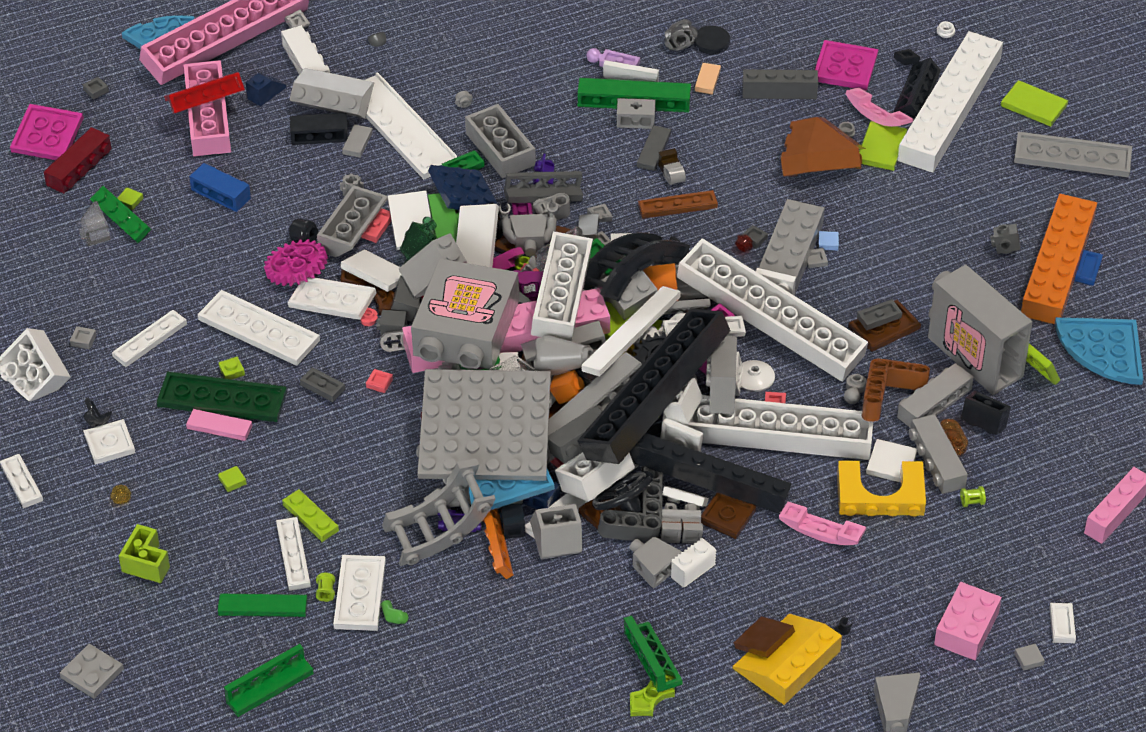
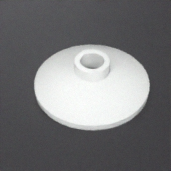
M758 360L742 363V389L750 392H761L772 386L775 380V373L771 366Z

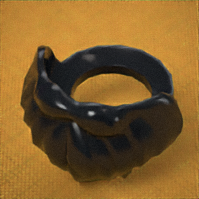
M89 397L86 398L85 403L88 411L84 414L86 422L92 428L97 425L106 424L112 415V411L101 415L94 402Z

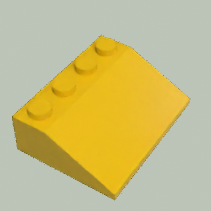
M788 614L781 622L793 625L795 632L774 653L765 658L747 652L733 665L735 671L783 705L840 652L842 635L826 624L793 614Z

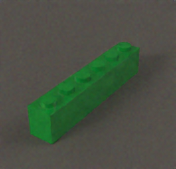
M579 78L578 107L617 109L618 99L655 100V111L689 113L691 84Z

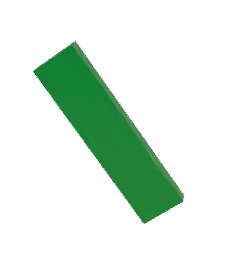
M220 594L218 616L306 617L307 595Z

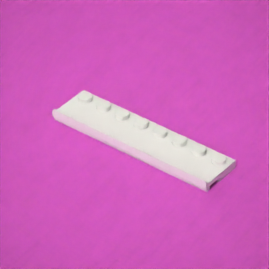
M378 72L375 76L366 79V81L374 82L366 118L423 180L431 177L428 172L430 165L439 166L444 162L457 158V155Z

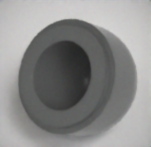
M383 31L368 36L369 44L375 47L383 46L387 40Z

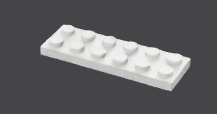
M223 290L198 314V320L296 366L320 341V335Z

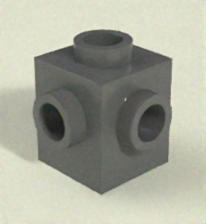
M1002 224L993 228L994 235H991L990 239L992 247H996L997 254H1008L1012 251L1021 250L1017 224Z

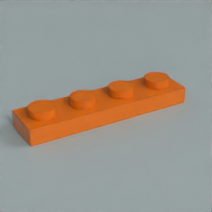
M495 508L490 510L483 519L486 524L484 531L490 541L488 548L494 558V562H492L493 568L496 573H500L505 579H508L514 575L499 512Z

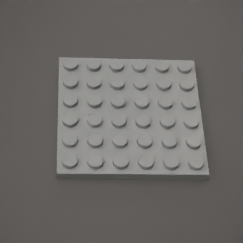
M425 369L418 479H447L457 462L477 458L480 465L475 474V480L546 481L551 372Z

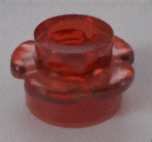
M748 235L737 236L735 245L739 250L747 252L753 247V241Z

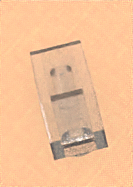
M95 201L80 220L81 228L79 229V234L82 240H86L88 246L111 240L108 224L98 202Z

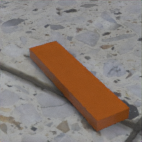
M714 190L640 200L638 201V207L642 219L715 209L718 208V203Z

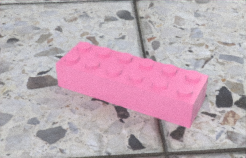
M221 60L184 64L186 89L223 77ZM225 97L189 108L193 156L230 153L231 146Z

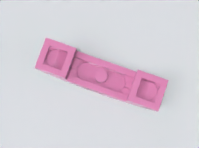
M859 87L846 91V96L853 106L875 123L885 126H901L913 122V118L900 111L889 113L871 102L872 95Z
M787 502L779 515V519L796 531L831 544L857 545L866 531L865 526L847 520L842 525L808 514L807 507Z

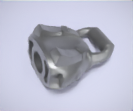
M683 19L672 24L664 32L666 37L664 44L670 50H683L694 44L698 31L696 27L691 25L689 20Z

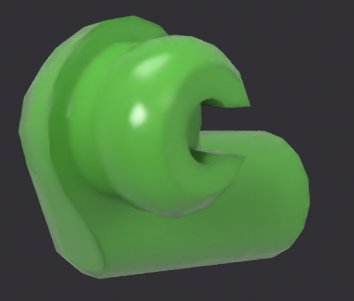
M385 600L381 603V608L387 622L405 624L408 621V614L402 610L393 609L391 601Z

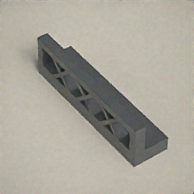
M582 172L506 173L504 194L508 203H533L538 199L550 197L557 193L567 194L570 201H582L583 193L580 188ZM552 178L558 179L554 184L547 183ZM570 178H576L575 184H567L566 181ZM511 179H519L521 181L517 185H510ZM532 179H539V180H540V181H539L538 183H536L535 185H530V184L528 183V182H530Z

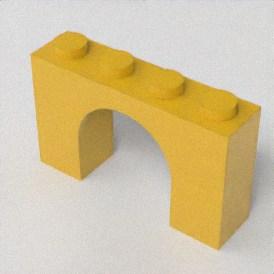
M838 461L839 515H910L913 517L924 515L926 496L923 461H902L900 471L901 488L889 496L874 495L863 487L860 477V461Z

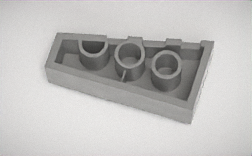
M726 336L707 359L706 386L710 387L709 413L734 414L737 336Z

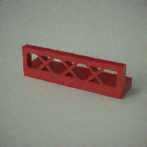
M239 72L166 95L164 98L165 101H169L174 114L245 89Z

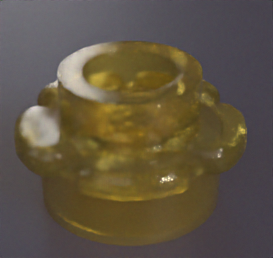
M117 485L112 489L110 497L116 504H125L131 499V491L125 485Z

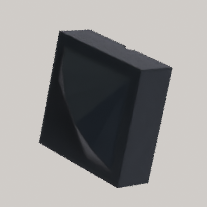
M910 49L894 53V59L904 66L920 61V56Z

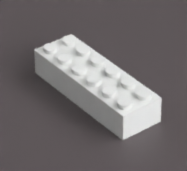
M553 231L534 311L531 335L538 337L554 336L572 341L591 254L592 238Z

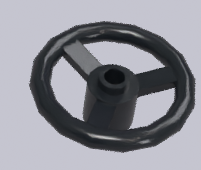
M641 471L619 479L610 488L597 495L592 503L593 508L601 511L619 506L621 511L639 513L642 510L640 506L642 503L638 495L652 483L653 474L648 471Z

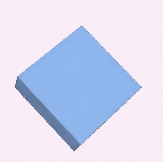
M819 231V249L838 251V232Z

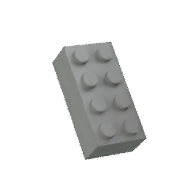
M499 104L465 116L467 136L502 179L506 177V173H518L535 166L534 146Z

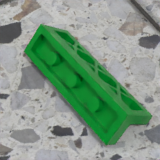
M632 616L625 617L624 634L657 692L683 685L681 676L649 621L637 625ZM647 630L648 635L646 638L643 636L642 631ZM649 645L657 647L656 651L652 652ZM658 660L665 662L663 667L660 666ZM665 674H666V675H669V676H673L674 679H673V680H670V681H666V676H665Z
M301 644L294 646L224 686L226 703L237 717L314 674L313 668L304 658V649Z

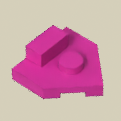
M522 247L511 249L494 257L492 268L508 270L514 267V260L524 254Z

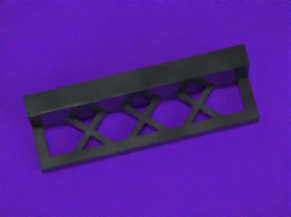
M931 57L912 65L893 112L900 111L904 113L909 111L914 118L917 117L934 89L941 71Z

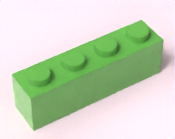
M440 193L428 194V204L435 239L450 233L456 242L459 213H455L457 209L447 208Z

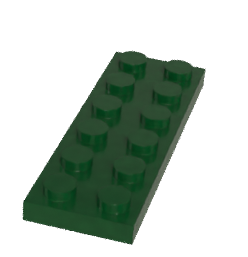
M167 371L157 399V407L185 411L196 409L225 416L278 422L287 394V387Z

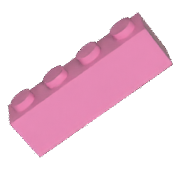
M1133 467L1087 517L1084 534L1102 544L1146 496V473Z

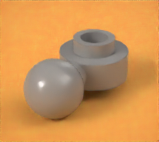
M853 374L847 378V390L844 393V399L847 403L855 404L860 400V393L865 391L867 383L864 376Z

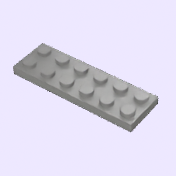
M1018 132L1014 163L1129 177L1132 146Z

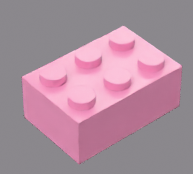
M960 582L936 629L934 645L976 660L999 614L1002 597Z

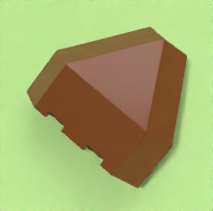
M813 117L791 121L790 129L792 131L791 134H787L784 144L787 149L781 155L783 177L798 176L797 174L808 172L861 169L862 155L859 153V150L866 148L827 119Z

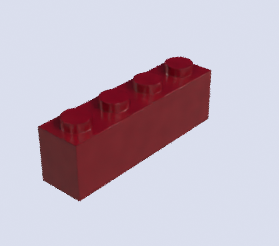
M91 127L44 171L46 186L65 194L112 149L110 136Z

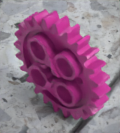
M309 239L305 242L299 240L298 243L292 241L291 245L285 243L283 248L277 247V252L272 251V256H267L268 261H264V269L271 283L275 282L276 285L282 283V286L289 283L292 286L297 282L300 285L303 280L308 282L307 278L309 277L314 279V274H321L320 270L325 269L324 265L328 263V257L324 246L321 243L317 244L315 240L311 243Z

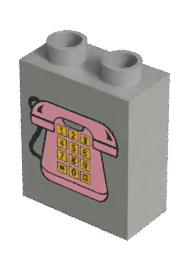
M439 258L411 326L413 356L421 357L428 362L439 360L456 363L467 369L485 368L493 370L519 303L518 272Z
M966 264L951 273L949 271L940 273L932 284L934 294L932 307L928 313L930 318L928 338L960 367L974 376L973 378L992 395L1023 378L1033 321Z

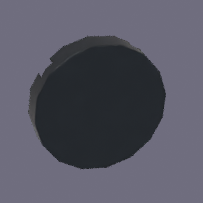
M705 26L697 30L698 35L694 41V46H697L702 53L719 54L722 50L728 49L730 35L725 29L718 26Z

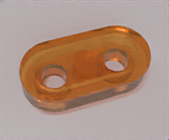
M953 419L941 421L940 424L956 454H964L967 450L968 440L959 423Z

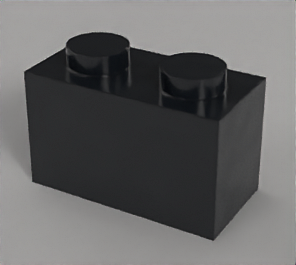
M974 391L965 398L960 419L966 421L971 426L984 429L989 434L997 435L1007 426L1011 406Z

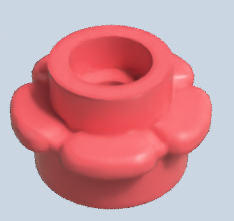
M367 308L360 319L361 324L364 326L374 325L378 318L377 311Z

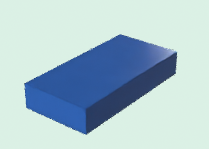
M1084 250L1075 276V282L1094 286L1103 254Z

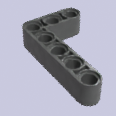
M641 466V471H648L653 474L652 483L640 495L642 510L640 513L617 510L603 511L599 520L598 533L604 538L630 541L639 539L641 542H647L652 537L658 538L662 525L663 472L660 473L646 466Z

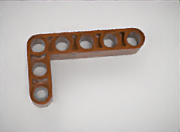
M879 358L871 360L863 399L862 418L870 422L880 420L886 386L911 390L922 388L929 381L930 368L923 364Z

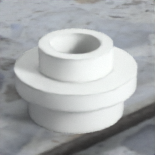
M947 21L941 22L937 27V34L943 38L952 37L955 34L954 25Z

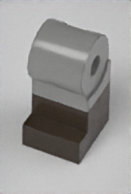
M676 149L660 151L658 166L669 185L685 182V171L677 158Z

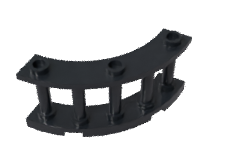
M646 232L631 233L616 238L601 248L589 261L583 290H592L597 287L602 289L600 295L619 302L626 287L632 281L631 277L637 271L641 272L656 261L680 263L687 255L690 245L674 240H662L663 237ZM624 257L619 263H616L617 260ZM608 268L613 270L606 282L599 280Z

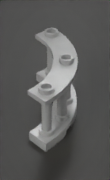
M477 458L457 462L452 473L446 479L447 484L442 489L437 488L424 498L425 502L416 507H413L411 504L385 514L382 524L384 531H395L403 547L399 560L400 566L406 564L414 565L421 559L433 556L453 544L460 543L463 537L477 527L491 510L496 499L495 496L483 497L474 478L480 465ZM468 485L475 498L471 507L464 494L465 488ZM457 497L465 515L459 522L454 524L448 512L447 504ZM439 511L448 531L434 538L426 519L428 516ZM418 523L427 542L412 548L403 528Z

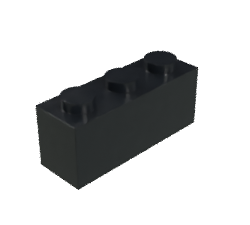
M347 113L290 116L291 144L346 142L348 139Z

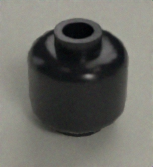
M297 218L289 226V236L295 243H298L299 240L305 242L307 239L311 243L317 239L318 229L315 222L311 220Z

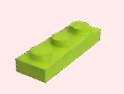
M300 489L282 500L283 506L297 517L321 542L339 531V526Z

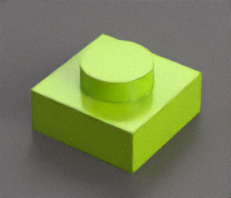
M238 356L218 362L224 379L232 380L245 376L244 368Z

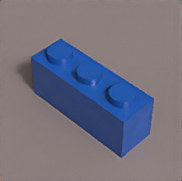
M205 163L189 176L192 191L235 212L239 211L251 199L249 184Z

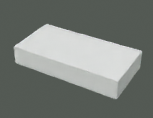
M1050 603L1053 643H1075L1076 635L1072 603Z

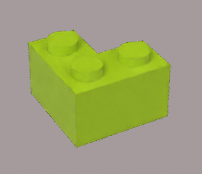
M139 524L136 525L119 554L121 572L158 583L163 581L170 568L168 552L158 549L160 545L157 529Z

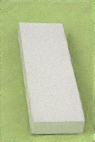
M605 60L603 64V78L659 82V70Z
M20 454L0 461V465L23 509L43 501V497Z

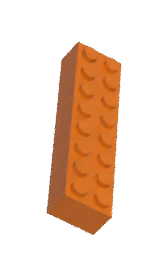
M1059 193L1022 302L1021 312L1028 318L1055 324V317L1062 318L1095 219L1097 202Z

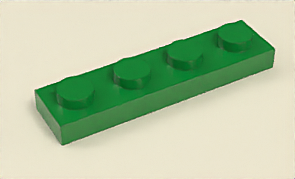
M104 186L90 198L100 210L137 243L152 230Z

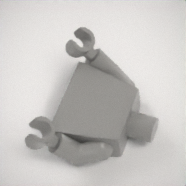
M550 202L547 203L549 217H547V214L510 215V218H508L510 205L507 203L508 211L506 212L501 210L500 205L498 213L503 218L501 224L504 237L511 244H514L515 248L522 247L527 256H534L536 250H543L545 243L551 240L553 231L556 232L557 218H555V214L559 211L558 204L556 203V209L550 210Z

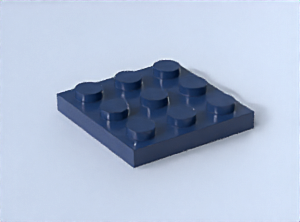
M430 165L428 172L447 208L460 210V206L487 203L497 204L479 170Z

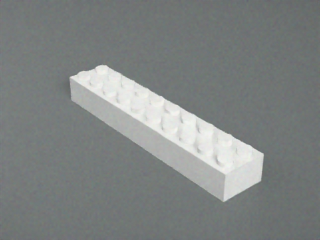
M970 31L967 33L899 144V162L934 172L999 63L1003 47L1002 41Z
M703 238L679 263L677 278L718 304H722L737 316H742L743 320L843 382L865 356L868 345L866 340Z
M702 395L703 398L688 424H684L702 432V443L864 460L870 459L873 422L864 420L861 416L862 411L735 398L734 414L709 413L710 396ZM665 412L663 413L662 424L664 419L667 418Z

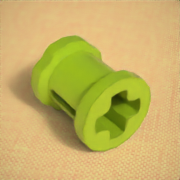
M983 486L970 490L961 488L960 499L962 506L967 507L970 504L978 503L985 505L986 496Z
M320 573L316 577V583L318 584L316 598L319 601L328 602L333 600L335 596V591L333 590L335 576L331 573Z

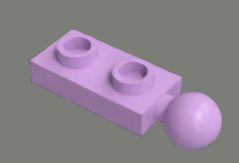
M592 48L588 50L586 55L591 63L599 61L600 67H603L605 60L635 66L640 64V57L607 49L601 54L598 49Z

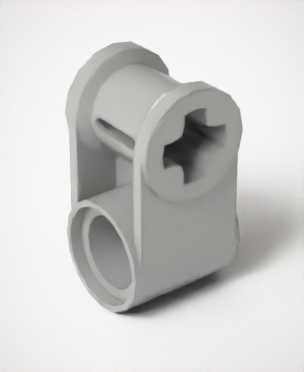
M557 193L550 197L538 199L532 205V210L535 213L547 214V217H549L547 203L550 202V210L556 209L557 203L559 206V211L555 214L557 220L570 215V199L565 193Z

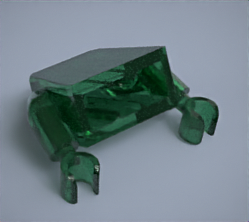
M424 217L422 224L412 221L409 229L405 232L404 240L400 247V251L406 257L403 265L431 241L438 239L432 232L437 227V224L430 217Z

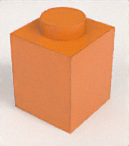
M573 370L555 375L550 385V391L558 404H562L573 399L584 389L585 385L583 379Z

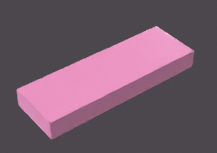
M193 409L186 426L190 430L246 441L252 428V421Z

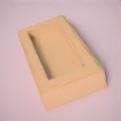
M702 64L695 85V92L714 93L721 71L720 65Z

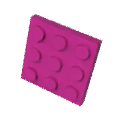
M824 40L815 70H818V82L849 88L859 87L867 91L878 56V49Z
M29 104L10 146L11 152L57 160L72 146L84 119L83 114Z

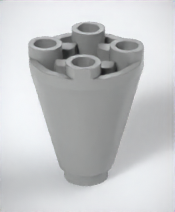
M543 336L536 339L537 358L534 360V368L539 371H550L551 376L581 368L582 364L594 351L591 347L554 336Z

